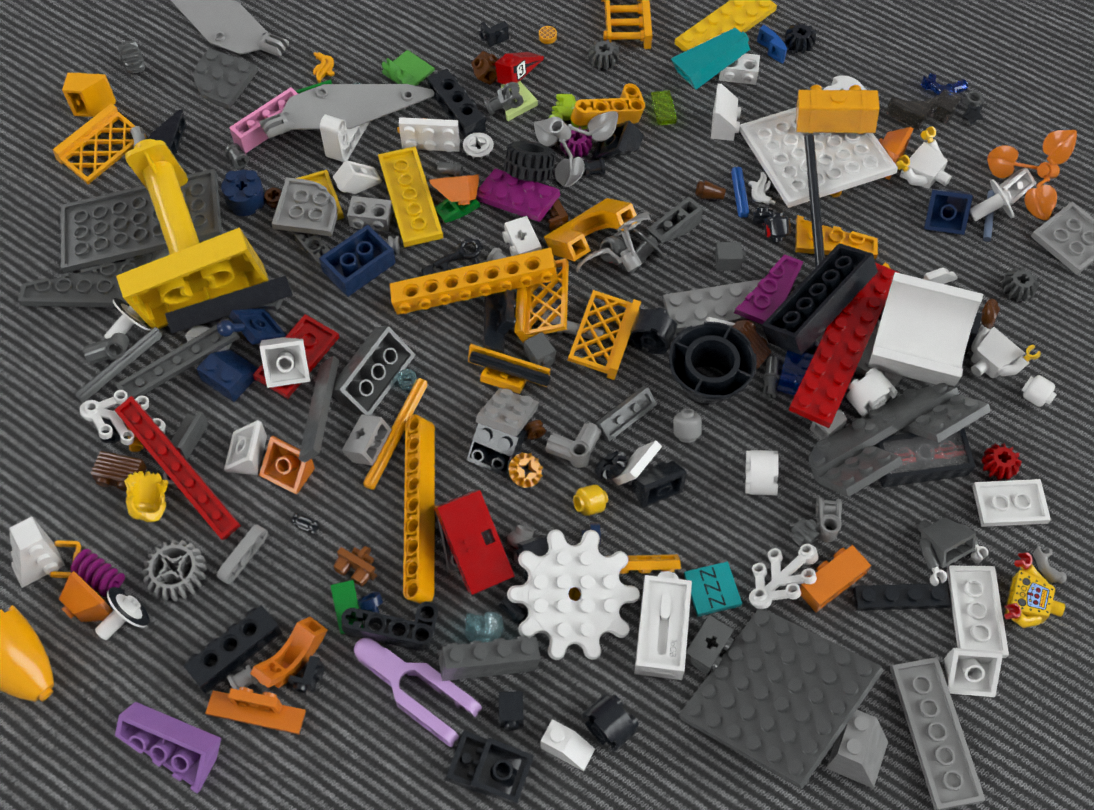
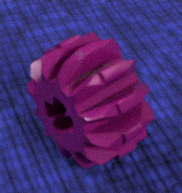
M571 130V137L565 142L573 158L575 156H587L592 149V136ZM560 142L561 151L564 152L565 156H568L565 148Z

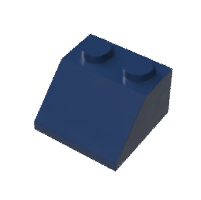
M228 349L211 353L196 369L204 383L232 402H235L255 381L253 374L258 368Z

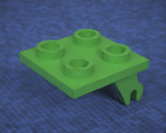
M406 50L393 62L387 58V63L384 61L382 63V74L397 84L417 86L435 71L434 67L409 50Z

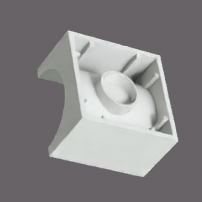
M895 272L868 367L935 385L946 383L947 386L955 387L962 376V363L975 316L982 302L983 294Z

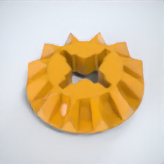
M522 452L514 456L510 461L509 475L516 485L529 488L536 485L543 476V466L540 465L539 458L532 456V453ZM528 463V469L531 470V472H529L525 476V470L522 469V467L526 466Z

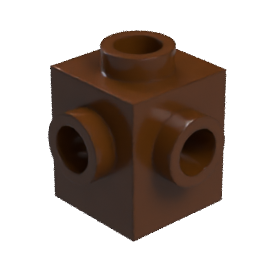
M482 51L471 62L477 79L489 85L497 79L495 62L498 58L494 54Z

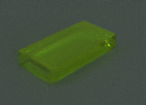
M670 90L651 92L657 124L676 123L677 117Z

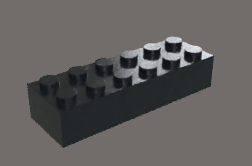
M839 243L762 324L768 343L802 355L876 275L878 270L873 253Z

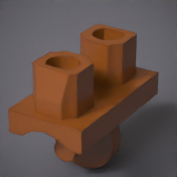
M364 546L361 550L355 547L352 553L342 547L337 551L339 558L333 566L337 573L345 576L348 570L353 568L356 571L351 579L360 587L369 579L374 581L377 577V574L374 573L375 567L370 565L374 562V558L369 556L371 552L369 547Z

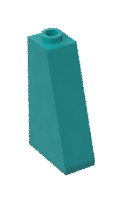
M733 28L673 57L671 60L676 71L696 90L751 50L748 44L749 38L745 32H740L737 28Z

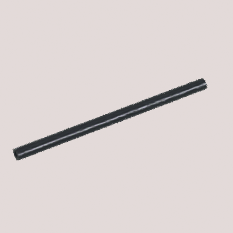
M809 134L804 136L816 268L825 258L815 141L814 135Z

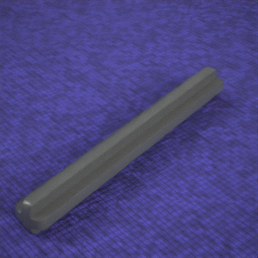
M156 327L152 328L128 348L120 359H115L75 393L77 399L82 403L88 400L163 336L161 331Z

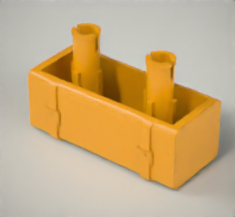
M813 85L810 87V90H798L796 132L876 133L879 115L878 90H861L859 85H852L849 90H822L820 85Z

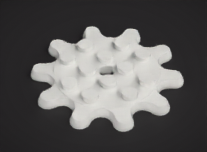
M560 530L550 531L547 535L549 549L545 555L537 556L530 551H523L519 555L518 562L527 571L528 580L525 584L512 586L507 591L509 601L524 604L528 609V617L519 625V634L528 638L533 637L537 633L546 634L549 638L548 655L554 660L563 658L566 649L571 644L581 646L588 659H597L601 655L599 640L602 634L610 632L616 637L623 638L630 631L629 624L620 617V608L625 603L636 602L640 597V592L637 587L624 585L619 579L620 571L628 564V556L622 551H617L611 556L601 555L598 550L600 537L594 530L586 531L582 536V540L577 545L567 543ZM572 587L579 589L581 593L577 601L569 598L568 593Z

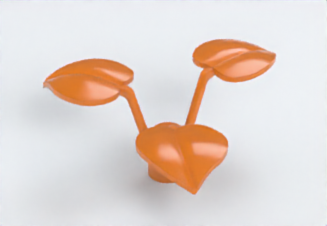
M1057 130L1049 133L1043 142V152L1049 155L1047 157L1048 162H1043L1039 166L1016 162L1019 153L1014 147L1008 145L996 147L988 155L987 161L990 171L998 178H1007L1012 175L1014 166L1036 169L1038 175L1044 178L1036 185L1037 188L1029 189L1025 195L1027 210L1041 220L1048 221L1057 202L1056 190L1050 185L1043 184L1059 175L1060 168L1058 165L1066 162L1071 156L1076 144L1077 131Z

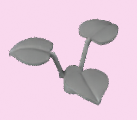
M616 111L605 112L592 118L588 123L589 132L576 128L571 124L567 126L559 117L534 122L535 134L541 144L551 147L559 139L569 156V159L560 161L555 168V178L563 187L575 184L582 177L585 169L583 159L581 157L573 158L565 142L570 139L571 130L587 136L592 135L595 141H605L613 135L618 120V113Z
M648 211L641 213L617 229L618 232L613 237L622 235L627 249L620 252L621 257H618L609 248H603L585 256L576 266V272L578 273L581 266L591 258L605 253H609L619 264L623 262L628 272L640 266L642 262L634 250L629 231H633L634 228L637 230L642 220H651L650 213Z

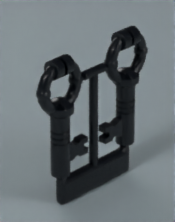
M465 239L457 251L433 261L432 265L423 268L421 272L424 276L436 273L434 266L436 269L441 267L443 271L451 270L448 263L459 258H474L475 263L471 265L479 264L477 256L481 253L483 246L478 239ZM468 244H472L476 251L472 254H466L463 248Z

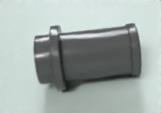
M439 161L437 171L439 174L454 175V177L462 176L463 165L459 162L448 163Z

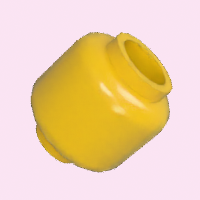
M599 485L581 487L573 498L575 509L584 516L603 512L608 502L606 491L602 490Z

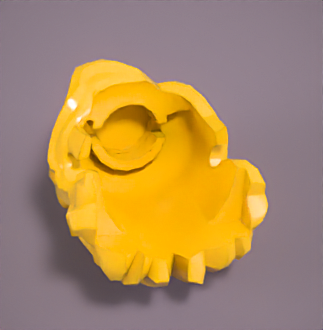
M143 471L129 474L124 481L127 487L126 505L128 514L133 519H140L145 522L158 521L161 519L166 508L164 493L169 484L168 480H162L158 472L157 474L146 472L145 476Z

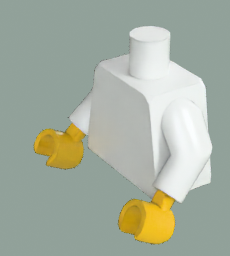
M933 126L921 132V138L927 140V143L923 142L910 158L907 155H903L895 163L898 170L902 169L900 177L906 179L910 185L930 188L937 181L946 186L952 177L944 172L948 161L941 153L936 140L932 138L936 135V129Z

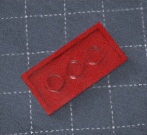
M305 314L285 338L303 339L310 374L340 337L339 333ZM262 363L253 374V377L267 386ZM301 383L269 388L289 399Z

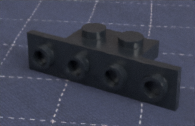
M506 289L505 292L485 296L483 348L503 354L504 335L510 328L514 327L516 317H514L516 301H514L513 291Z

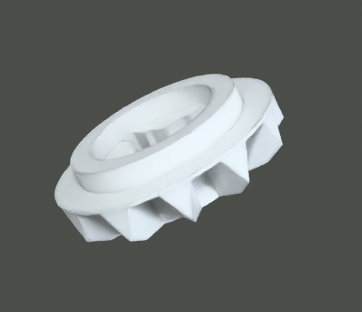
M473 133L468 135L463 141V150L467 156L471 155L473 159L475 157L482 159L483 156H489L490 152L493 151V140L487 134ZM476 142H478L481 149H477Z

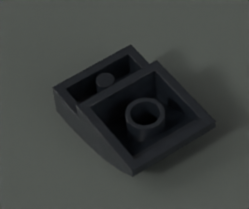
M464 730L460 735L444 780L490 797L517 804L534 755L488 737L486 739Z

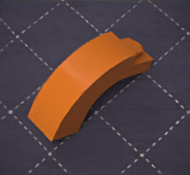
M312 617L297 622L284 646L271 658L255 665L250 674L260 684L268 688L273 685L277 688L282 687L289 682V675L295 676L309 661L310 655H314L328 629Z

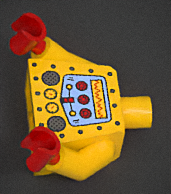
M1018 553L1021 560H1015L1014 565L1021 567L1022 570H1019L1012 578L1007 605H1005V619H1012L1022 628L1040 625L1050 614L1061 617L1065 610V604L1053 600L1055 587L1049 584L1032 565V556L1029 553Z

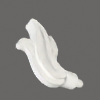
M761 172L758 182L750 181L748 183V186L752 187L751 197L755 202L774 205L776 202L772 200V197L765 194L770 189L771 181L768 180V183H766V174Z

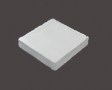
M655 440L639 447L629 458L623 472L612 480L617 485H621L636 479L662 446Z

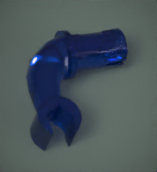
M929 73L928 78L923 76L921 86L925 89H931L940 97L954 98L956 94L967 90L968 82L962 79L953 84L948 83L945 86L938 84L936 76Z

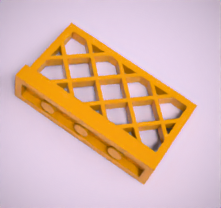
M111 103L52 150L60 164L66 165L84 182L90 184L134 148V139H126V133H131L130 130L135 125L120 114L117 107ZM120 120L124 123L123 128H113V124ZM101 133H109V139H98V136ZM112 133H123V139H112ZM87 144H95L94 151H83ZM98 144H109V151H98ZM112 144H123V148L120 151H112ZM72 156H80V163H70L68 159ZM83 156H94V163H83ZM97 156H108V160L105 163H97ZM83 168H94V172L87 177L83 174Z
M567 258L555 261L556 268L562 267V270L557 274V280L551 281L547 286L539 283L529 287L517 288L514 332L522 343L541 332L548 334L567 330L569 261ZM560 282L562 286L557 292H554L552 288ZM539 286L544 288L537 296L533 294ZM549 292L553 296L545 303L542 299ZM557 299H560L561 304L556 309L552 308L551 305ZM538 303L542 304L541 309L534 313L533 308ZM549 309L552 313L544 320L541 316ZM557 316L561 318V324H550ZM537 320L542 322L538 328L532 329V325Z
M593 290L567 361L606 373L607 378L615 380L641 301L633 299L631 303ZM594 299H601L606 305L597 308L594 304ZM619 305L625 307L626 310L617 315L613 307ZM609 309L613 317L604 320L600 312ZM596 314L600 322L591 325L587 318ZM616 321L619 329L611 332L607 324ZM603 326L607 334L598 337L594 329ZM590 330L594 339L585 342L581 334ZM610 338L613 346L605 349L601 341ZM597 343L601 351L592 354L587 346ZM584 348L588 355L584 358L574 356L575 351ZM604 355L607 360L606 366L598 364L594 358Z

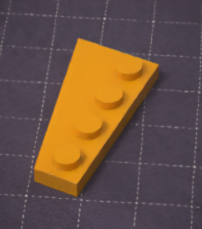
M797 215L795 252L814 254L811 221L804 220V217ZM822 225L825 255H828L840 243L873 253L874 259L877 258L878 238L854 231L851 233L845 232L837 226L831 228Z

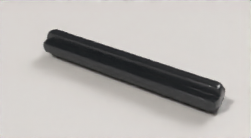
M472 351L469 357L471 363L540 385L548 386L551 380V376L475 351Z

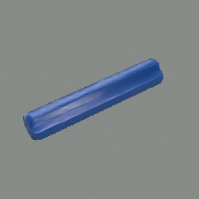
M733 167L731 175L738 216L740 218L748 217L749 207L743 171L741 167Z

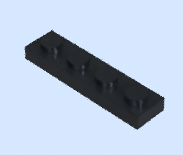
M939 583L937 586L932 584L857 585L853 588L856 611L949 608L951 605L947 583Z

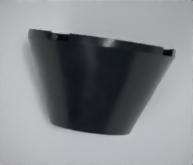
M704 322V324L694 327L691 325L676 336L669 352V367L675 380L692 400L703 405H713L738 394L749 385L755 374L757 358L750 345L751 342L742 332L724 323ZM702 366L713 367L721 371L724 376L718 378L706 377L697 372L696 368Z

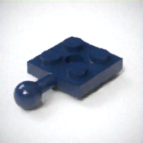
M265 309L232 310L229 318L234 323L229 320H221L217 324V332L221 336L228 337L233 332L241 331L251 344H260L261 340L287 336Z

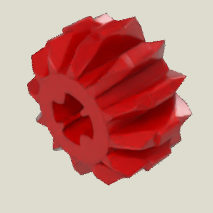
M995 443L984 452V456L981 459V463L984 464L983 471H989V477L995 475L998 481L1002 478L1007 481L1019 472L1022 462L1018 459L1020 453H1014L1013 447L1006 448L1005 443L1000 446Z

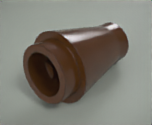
M706 180L698 181L695 196L699 197V199L723 200L726 189Z

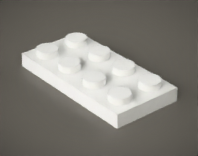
M948 566L947 576L957 648L997 651L1003 653L1002 658H1007L1009 652L995 566Z

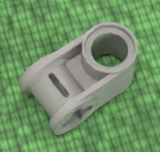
M821 497L817 498L816 517L817 524L819 525L817 532L820 533L819 539L824 542L834 541L840 531L841 499L830 501L823 500ZM825 526L831 527L833 530H828Z

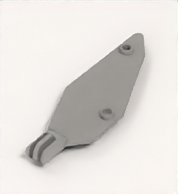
M170 0L206 40L215 46L240 55L262 50L281 57L289 45L288 40L268 33L235 0Z
M324 84L289 97L282 113L263 119L259 123L269 139L290 130L320 129V122L325 114L345 120L347 129H352L432 98L434 91L409 84Z

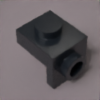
M505 21L490 28L485 22L480 23L481 31H479V35L482 41H485L489 47L509 39V26Z
M310 655L303 678L289 675L288 681L292 689L301 693H306L307 690L314 692L317 681H321L323 678L325 667L319 657Z

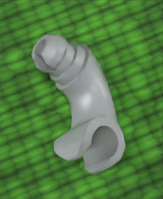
M1038 546L1034 550L1033 557L1040 572L1050 583H1064L1067 575L1049 565L1048 558L1053 553L1052 549L1047 548L1043 553L1041 546Z

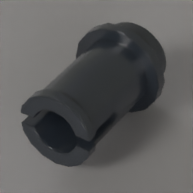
M507 596L499 604V607L513 618L512 621L520 625L528 617L527 609L521 608L517 603H512Z

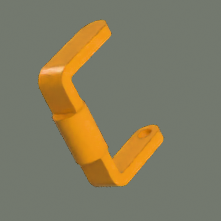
M57 540L54 543L57 547H76L73 561L78 553L81 552V544L78 541ZM53 571L50 572V577L68 578L71 572Z

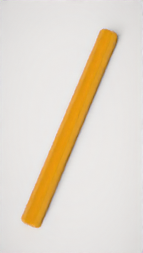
M416 379L385 444L363 482L366 488L375 489L405 430L408 418L413 415L427 388L426 380Z

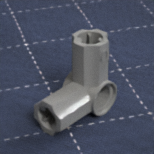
M584 423L575 441L553 433L547 441L545 450L569 460L574 467H585L589 463V456L602 430L596 424Z

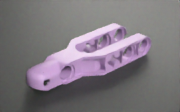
M362 638L355 644L354 653L356 658L392 687L397 707L449 747L454 745V742L459 739V735L399 688L402 676L407 674L408 676L419 677L438 693H444L452 699L458 708L462 707L474 717L481 711L482 706L451 681H442L441 674L427 663H406L371 638Z

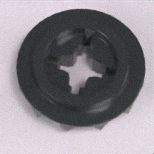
M615 451L612 454L608 453L605 458H602L601 462L596 464L595 473L601 480L615 478L626 468L628 458L623 452Z

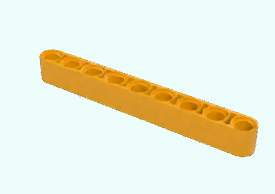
M414 414L408 418L405 426L403 595L406 599L421 604L425 601L431 602L434 597L435 427L432 422Z

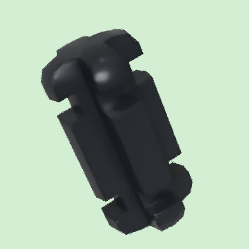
M295 513L291 520L293 526L298 525V528L308 532L311 530L312 533H316L320 525L317 520L313 521L312 518L307 516H300L299 513Z

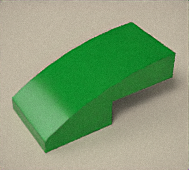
M446 199L437 205L435 210L443 221L447 223L473 212L480 207L477 199L470 200V204L458 205V201L451 202Z
M354 580L330 585L341 635L345 634L341 628L343 612L349 608L360 609ZM351 618L349 624L353 625L355 619Z

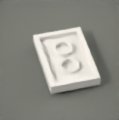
M399 117L402 149L416 146L417 150L460 151L458 120Z
M1041 479L975 482L972 486L981 527L1048 524L1051 520Z

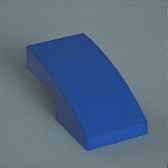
M763 25L759 28L757 42L768 48V56L780 63H784L787 52L786 45L774 31Z

